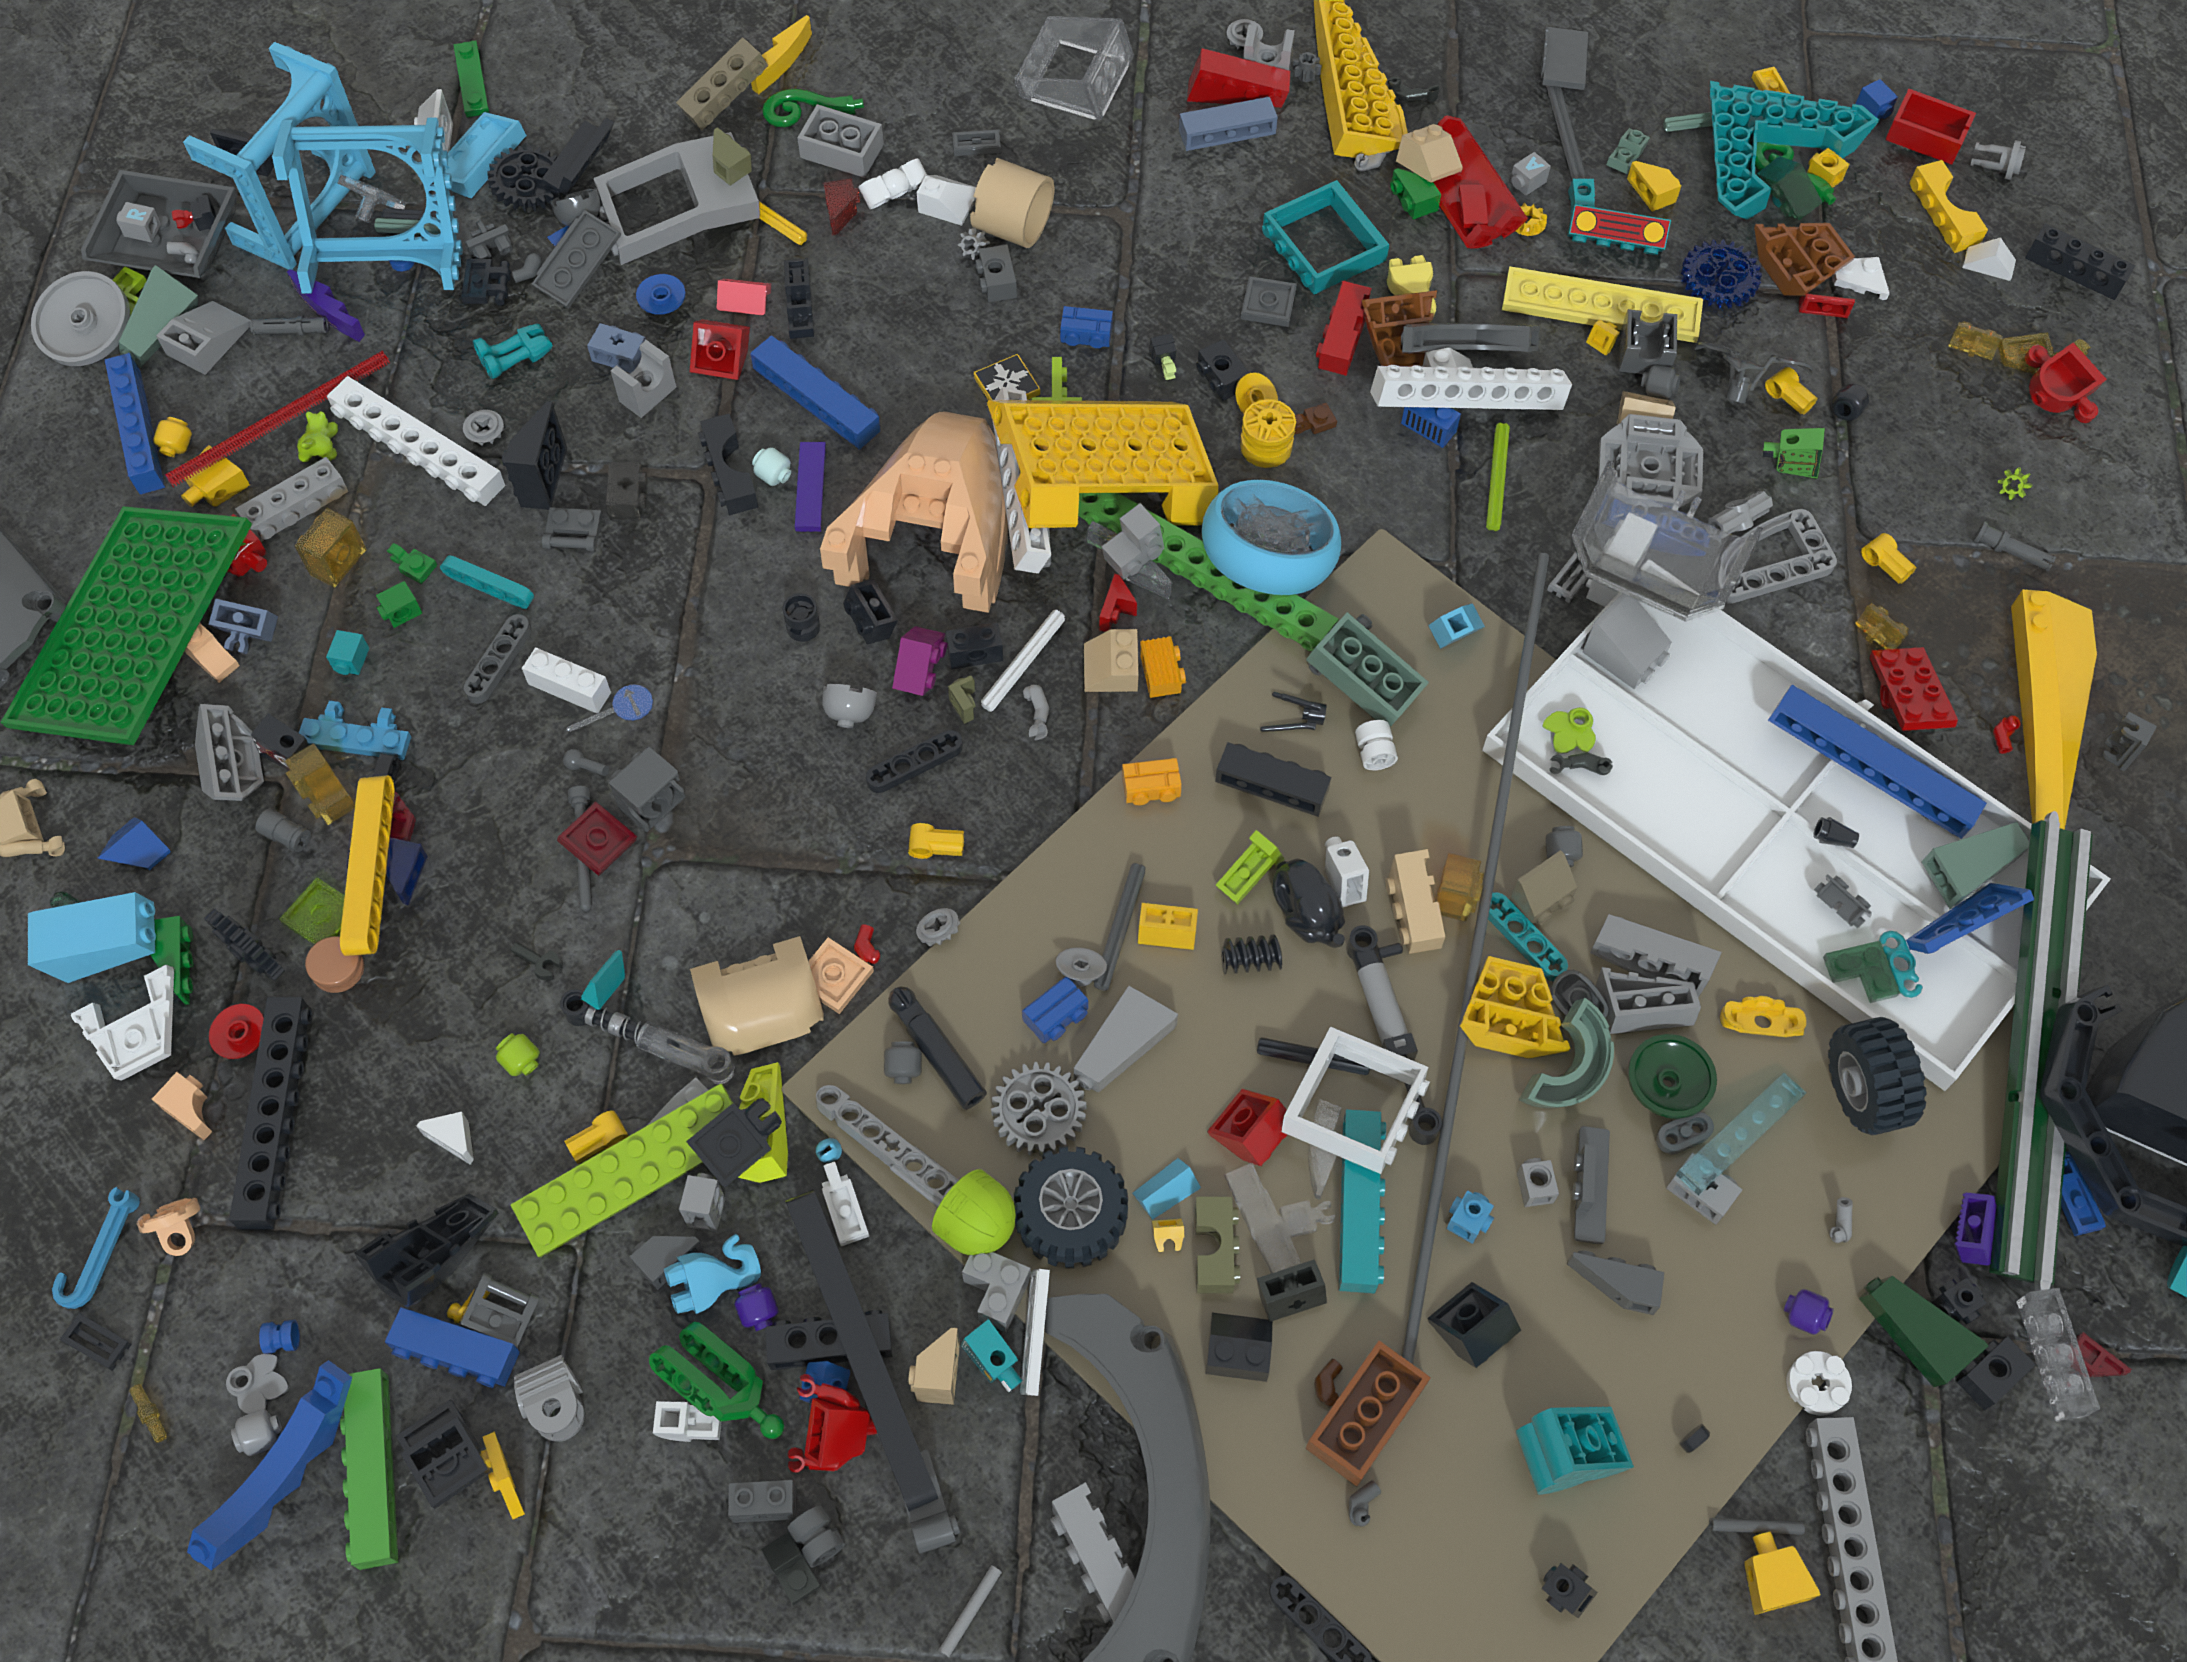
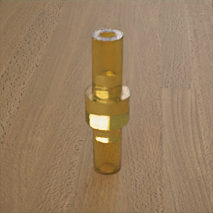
M141 1384L131 1387L129 1392L138 1407L136 1413L141 1423L147 1425L156 1443L164 1441L168 1436L158 1418L160 1413L155 1403H150Z

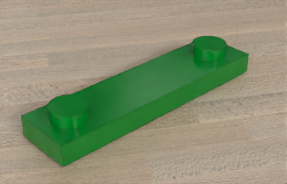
M477 41L453 44L466 117L479 116L484 112L490 113Z

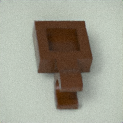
M1323 403L1304 409L1303 414L1295 415L1296 427L1294 434H1300L1311 429L1313 434L1335 428L1337 420L1328 404Z

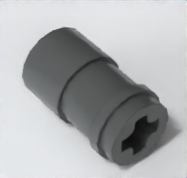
M271 808L262 812L256 822V831L272 841L285 845L291 851H302L308 845L311 838V832L305 826L291 821L289 817Z

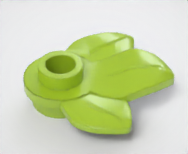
M1574 708L1569 712L1556 711L1543 722V728L1555 733L1553 747L1557 753H1568L1576 746L1588 753L1595 744L1596 735L1591 728L1593 717L1585 708ZM1580 719L1584 724L1579 725L1574 720Z

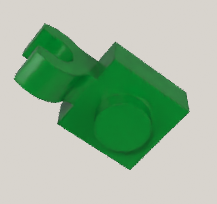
M393 543L387 550L388 553L392 554L390 559L400 564L398 567L400 573L421 585L437 567L434 559L416 549H413L408 554L402 547Z

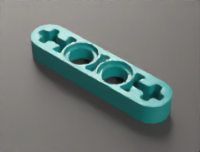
M448 555L440 565L441 571L451 579L519 608L527 609L534 599V594L525 586L457 557Z
M1498 892L1492 893L1491 905L1492 903L1494 905L1499 903L1501 908L1500 910L1497 908L1492 910L1490 908L1488 920L1533 967L1542 969L1545 979L1554 982L1559 974L1568 969L1566 958L1505 895ZM1510 921H1517L1522 925L1523 930L1517 933L1512 932L1507 924ZM1530 941L1540 943L1542 951L1539 953L1531 952L1527 947V943ZM1546 953L1549 954L1547 959L1544 958L1543 961H1540ZM1550 964H1558L1560 966L1558 970L1554 969L1551 971L1549 969Z

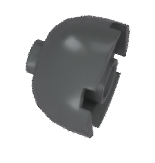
M597 188L567 194L563 200H560L558 197L550 201L556 218L562 224L569 227L576 218L580 217L584 210L595 217H598L600 213L601 203Z

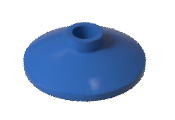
M657 274L646 278L641 282L636 291L639 306L648 313L658 315L667 314L679 308L684 302L686 295L683 283L678 278L668 274Z

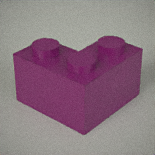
M915 626L901 637L893 689L921 696L930 689H933L936 680V674L933 673L934 664H937L941 658H944L947 650V642H944L945 633Z

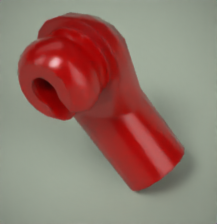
M2014 715L2003 718L1993 730V735L2001 754L2013 750L2009 737L2021 724L2019 718Z
M863 924L860 926L854 950L859 958L866 963L876 964L881 955L879 950L874 949V946L870 943L874 928Z

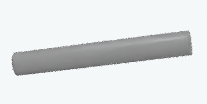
M991 1565L938 1651L948 1658L1002 1572Z

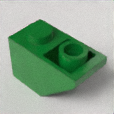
M1399 168L1393 171L1392 181L1390 182L1391 191L1394 195H1397L1404 211L1408 212L1413 220L1438 211L1441 193L1433 182L1427 181L1416 173Z

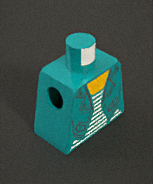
M989 1319L963 1339L961 1347L990 1383L998 1378L1005 1389L1010 1392L1023 1381L1012 1367L1018 1361L1017 1357ZM998 1356L1002 1361V1365H993L990 1357Z

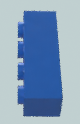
M401 1307L385 1340V1343L392 1349L391 1354L399 1358L409 1360L410 1356L421 1359L419 1363L424 1366L437 1369L438 1365L449 1368L448 1373L460 1378H465L468 1374L477 1377L476 1382L494 1388L495 1384L505 1387L520 1353L512 1343Z

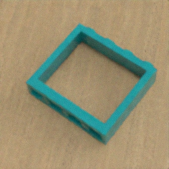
M1337 180L1264 213L1262 226L1264 235L1270 238L1277 252L1285 257L1291 270L1296 271L1303 285L1308 287L1313 294H1317L1387 261L1389 243ZM1331 205L1367 251L1317 273L1281 227Z

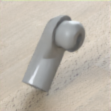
M167 242L168 254L185 255L184 260L186 263L195 264L199 255L197 248L187 242Z
M1841 1197L1837 1200L1836 1227H1832L1829 1232L1832 1241L1835 1243L1842 1241L1846 1243L1852 1237L1853 1201L1850 1198Z

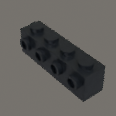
M1227 742L1216 770L1215 782L1319 817L1332 777L1319 770L1301 767L1293 761L1286 762L1274 758L1269 753H1259L1248 749L1242 744Z

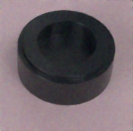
M1700 1424L1688 1433L1679 1444L1686 1453H1690L1710 1437V1432L1703 1424Z

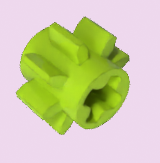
M2018 467L2013 474L2010 470L2004 471L2007 478L1998 480V483L2003 484V489L1999 493L2006 492L2010 494L2009 500H2012L2017 493L2022 498L2026 496L2023 489L2033 486L2027 483V478L2031 474H2022L2021 467ZM2012 479L2020 480L2021 483L2018 485V488L2010 486V483L2013 482Z

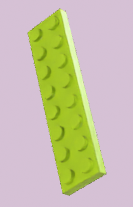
M723 1084L715 1086L512 1203L511 1207L537 1256L543 1257L703 1164L686 1141L733 1103Z

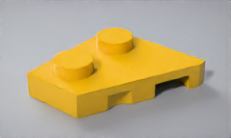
M495 1432L483 1436L486 1449L481 1451V1455L487 1466L493 1469V1472L489 1473L488 1477L494 1492L501 1491L512 1519L525 1515Z

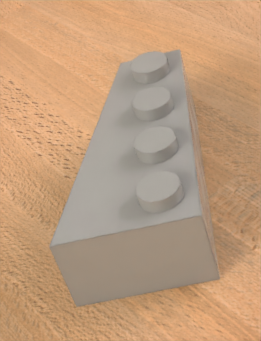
M1609 914L1590 953L1629 972L1638 973L1640 977L1655 980L1656 977L1692 982L1699 997L1710 980L1722 952Z
M1085 1482L1052 1501L1054 1517L1050 1521L1057 1535L1064 1534L1069 1546L1065 1547L1072 1563L1074 1565L1079 1563L1085 1574L1080 1577L1089 1594L1095 1592L1100 1601L1096 1608L1104 1623L1110 1621L1113 1625L1129 1596L1135 1577L1128 1564H1123L1121 1560L1123 1556L1115 1538L1111 1534H1107L1105 1519L1099 1507L1091 1505L1088 1499L1091 1492Z

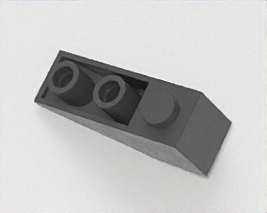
M1589 1251L1573 1252L1569 1258L1568 1266L1623 1309L1654 1315L1660 1308L1664 1272L1657 1271L1654 1266L1648 1264L1630 1265L1626 1264L1625 1260L1616 1257L1603 1259L1596 1257L1594 1253Z

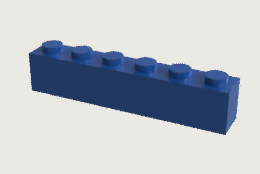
M771 335L750 353L754 370L859 450L880 432V418L874 409L867 408L855 395H850L843 390L838 382L827 378L818 367L814 368L801 354H796L790 350L784 341H778Z
M130 353L105 359L128 476L139 494L165 488L157 446L153 443L154 432L141 371Z

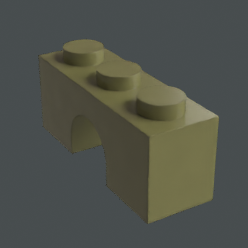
M1196 1197L1195 1235H1210L1217 1240L1220 1247L1214 1254L1197 1255V1293H1233L1235 1284H1240V1265H1234V1254H1239V1236H1233V1225H1238V1207H1233L1232 1197Z

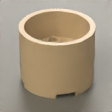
M996 158L993 166L987 165L975 189L973 197L976 198L975 212L972 211L970 214L972 227L1022 247H1032L1043 232L1050 215L1055 190L1053 179Z

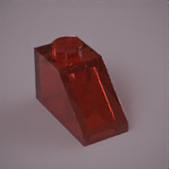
M852 178L823 182L832 235H837L857 214L856 203L860 202L858 188H853Z

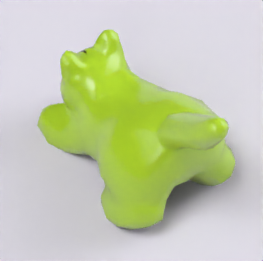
M322 411L315 414L307 412L308 424L306 425V431L297 443L298 459L302 462H308L313 456L318 455L322 458L327 457L329 461L334 460L337 452L333 448L331 438L338 432V425L335 422L328 423Z

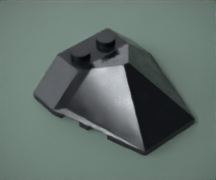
M469 1193L435 1209V1216L418 1223L417 1219H414L407 1223L408 1229L391 1236L390 1232H387L354 1252V1254L383 1292L405 1307H409L421 1302L425 1295L433 1291L453 1274L499 1214L496 1208Z

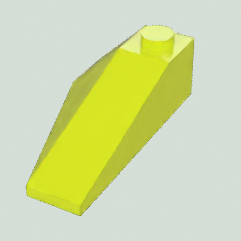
M777 1062L751 1069L739 1097L742 1101L739 1106L741 1110L746 1109L757 1099H765L771 1105V1109L759 1119L763 1121L776 1111L782 1121L780 1127L769 1135L766 1140L772 1150L738 1177L758 1183L787 1176L788 1146L781 1068Z

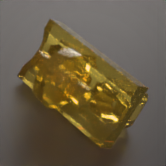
M1959 322L1949 342V347L1968 352L1967 356L1969 357L1977 355L1992 360L2002 340V335L1989 329L1983 330L1973 327L1972 324L1967 322Z
M1873 603L1869 604L1855 624L1868 634L1865 640L1869 643L1875 640L1884 649H1897L1908 635V627L1902 622L1895 623L1888 617V611L1884 607H1876Z

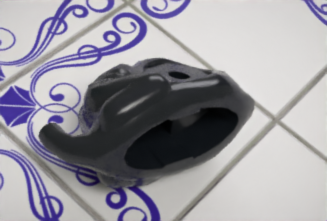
M1298 858L1288 862H1280L1276 867V873L1273 877L1272 890L1276 903L1286 916L1285 924L1307 943L1320 942L1332 948L1341 947L1345 938L1342 934L1338 933V930L1345 924L1340 896L1331 888L1324 876L1313 864Z

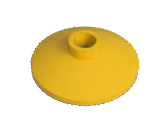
M1246 374L1237 383L1236 401L1243 414L1251 404L1259 400L1273 399L1278 401L1274 385L1262 374Z

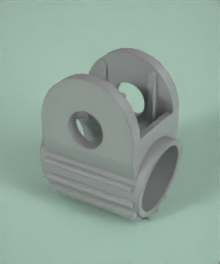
M562 1355L515 1375L514 1388L520 1413L524 1419L528 1418L530 1424L544 1438L560 1442L568 1440L578 1433L585 1418L584 1407L579 1394L583 1393V1390ZM561 1407L560 1412L556 1416L551 1417L552 1412L556 1408Z

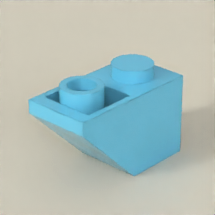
M1473 604L1461 606L1428 625L1440 649L1485 627Z

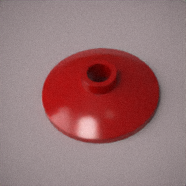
M236 1004L223 1010L217 1015L210 1027L209 1042L212 1049L218 1055L227 1059H239L251 1054L259 1046L264 1019L263 1014L256 1007L249 1004Z

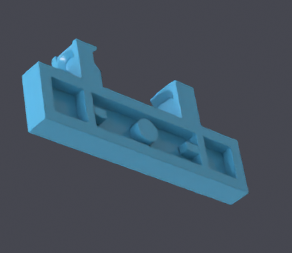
M335 701L328 702L325 715L320 714L318 720L304 718L299 734L307 739L310 748L379 757L381 752L396 753L399 756V760L405 759L411 740V735L408 731L397 730V726L394 724L396 716L393 714L392 709L381 708L377 717V723H371V727L347 724L341 719L344 709L340 702Z

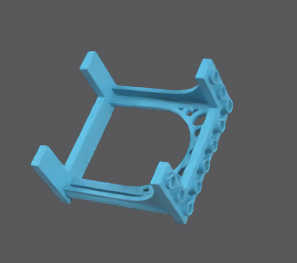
M274 42L269 47V51L276 67L291 73V89L283 104L237 155H234L190 135L183 143L191 160L232 177L259 234L230 222L225 227V230L232 245L286 269L293 270L297 265L294 255L303 246L298 220L284 235L256 171L273 153L282 120H293L294 127L311 117H322L330 126L359 125L352 112V107L347 99L338 71L333 65L316 60L310 55L297 52L289 46H283ZM323 99V101H324V106H323V108L320 110V103H321V100ZM367 149L311 150L312 154L323 158L330 169L328 182L319 196L310 205L315 231L362 176L371 179L376 173Z
M437 117L427 118L426 125L294 127L293 120H282L272 159L277 180H288L289 178L303 243L297 269L302 294L312 293L319 262L403 260L421 263L433 268L441 275L444 290H454L455 280H459L458 267H461L460 255L463 254L462 241L457 240L456 233H459L458 218L453 216V211L456 210L455 197L450 196L449 189H452V178L450 173H446L445 167L448 166V153L442 147V143L445 142L443 127H439ZM406 146H409L407 152H402L399 147L406 149ZM374 149L397 156L413 168L424 185L426 209L423 216L414 227L395 236L317 238L299 150ZM416 150L421 155V162H416L412 158ZM429 191H435L436 194L432 195L429 193ZM432 211H436L437 218L431 216ZM431 223L436 225L441 233L438 235L429 233L425 229L424 224ZM415 233H421L422 236L415 237L414 235Z

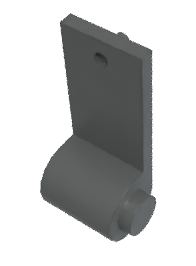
M928 1449L920 1453L939 1499L910 1512L905 1503L919 1554L956 1542L954 1535L960 1534L955 1515L948 1516Z

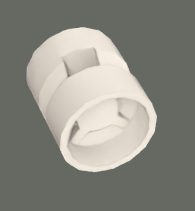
M1369 721L1356 729L1355 735L1360 749H1363L1360 755L1365 769L1382 770L1397 762L1398 756L1395 744L1392 742L1391 728L1387 721Z

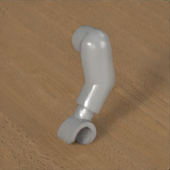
M1391 151L1368 156L1359 154L1354 162L1355 168L1358 171L1378 168L1384 160L1386 153Z
M1033 684L1023 690V695L1025 699L1032 701L1035 708L1033 718L1035 722L1029 729V737L1036 736L1035 740L1045 738L1048 734L1045 724L1049 714V705L1042 687Z

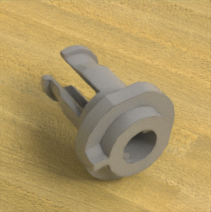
M2015 140L2013 147L1994 144L1982 145L1979 144L1980 142H1976L1974 150L2002 155L2000 162L1972 158L1970 166L1979 165L1986 169L2005 171V179L2011 180L2012 174L2019 175L2026 147L2020 145L2021 141Z

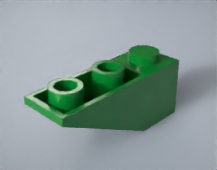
M180 916L155 919V953L150 955L158 968L165 965L173 967V991L185 1005L190 1004V993H193V981L190 977V967H193V956L191 951H189V942L193 941L192 928Z

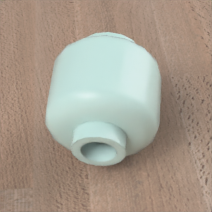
M775 448L761 449L753 459L752 465L754 466L753 471L755 475L770 486H775L780 482L785 483L791 475V470H789L791 462L789 458Z

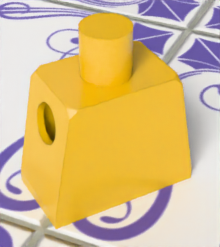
M208 445L201 453H204L212 447ZM221 457L222 461L218 458L219 462L215 460V464L213 461L214 465L210 463L211 467L207 465L208 469L205 466V470L201 468L203 472L199 469L200 473L196 471L197 475L193 473L194 477L191 474V478L187 476L189 480L185 477L190 488L181 497L191 507L202 498L213 507H217L247 488L250 484L239 467L227 458L223 459Z
M1771 1532L1753 1537L1759 1555L1745 1561V1570L1755 1615L1806 1602L1821 1595L1794 1546L1778 1550Z

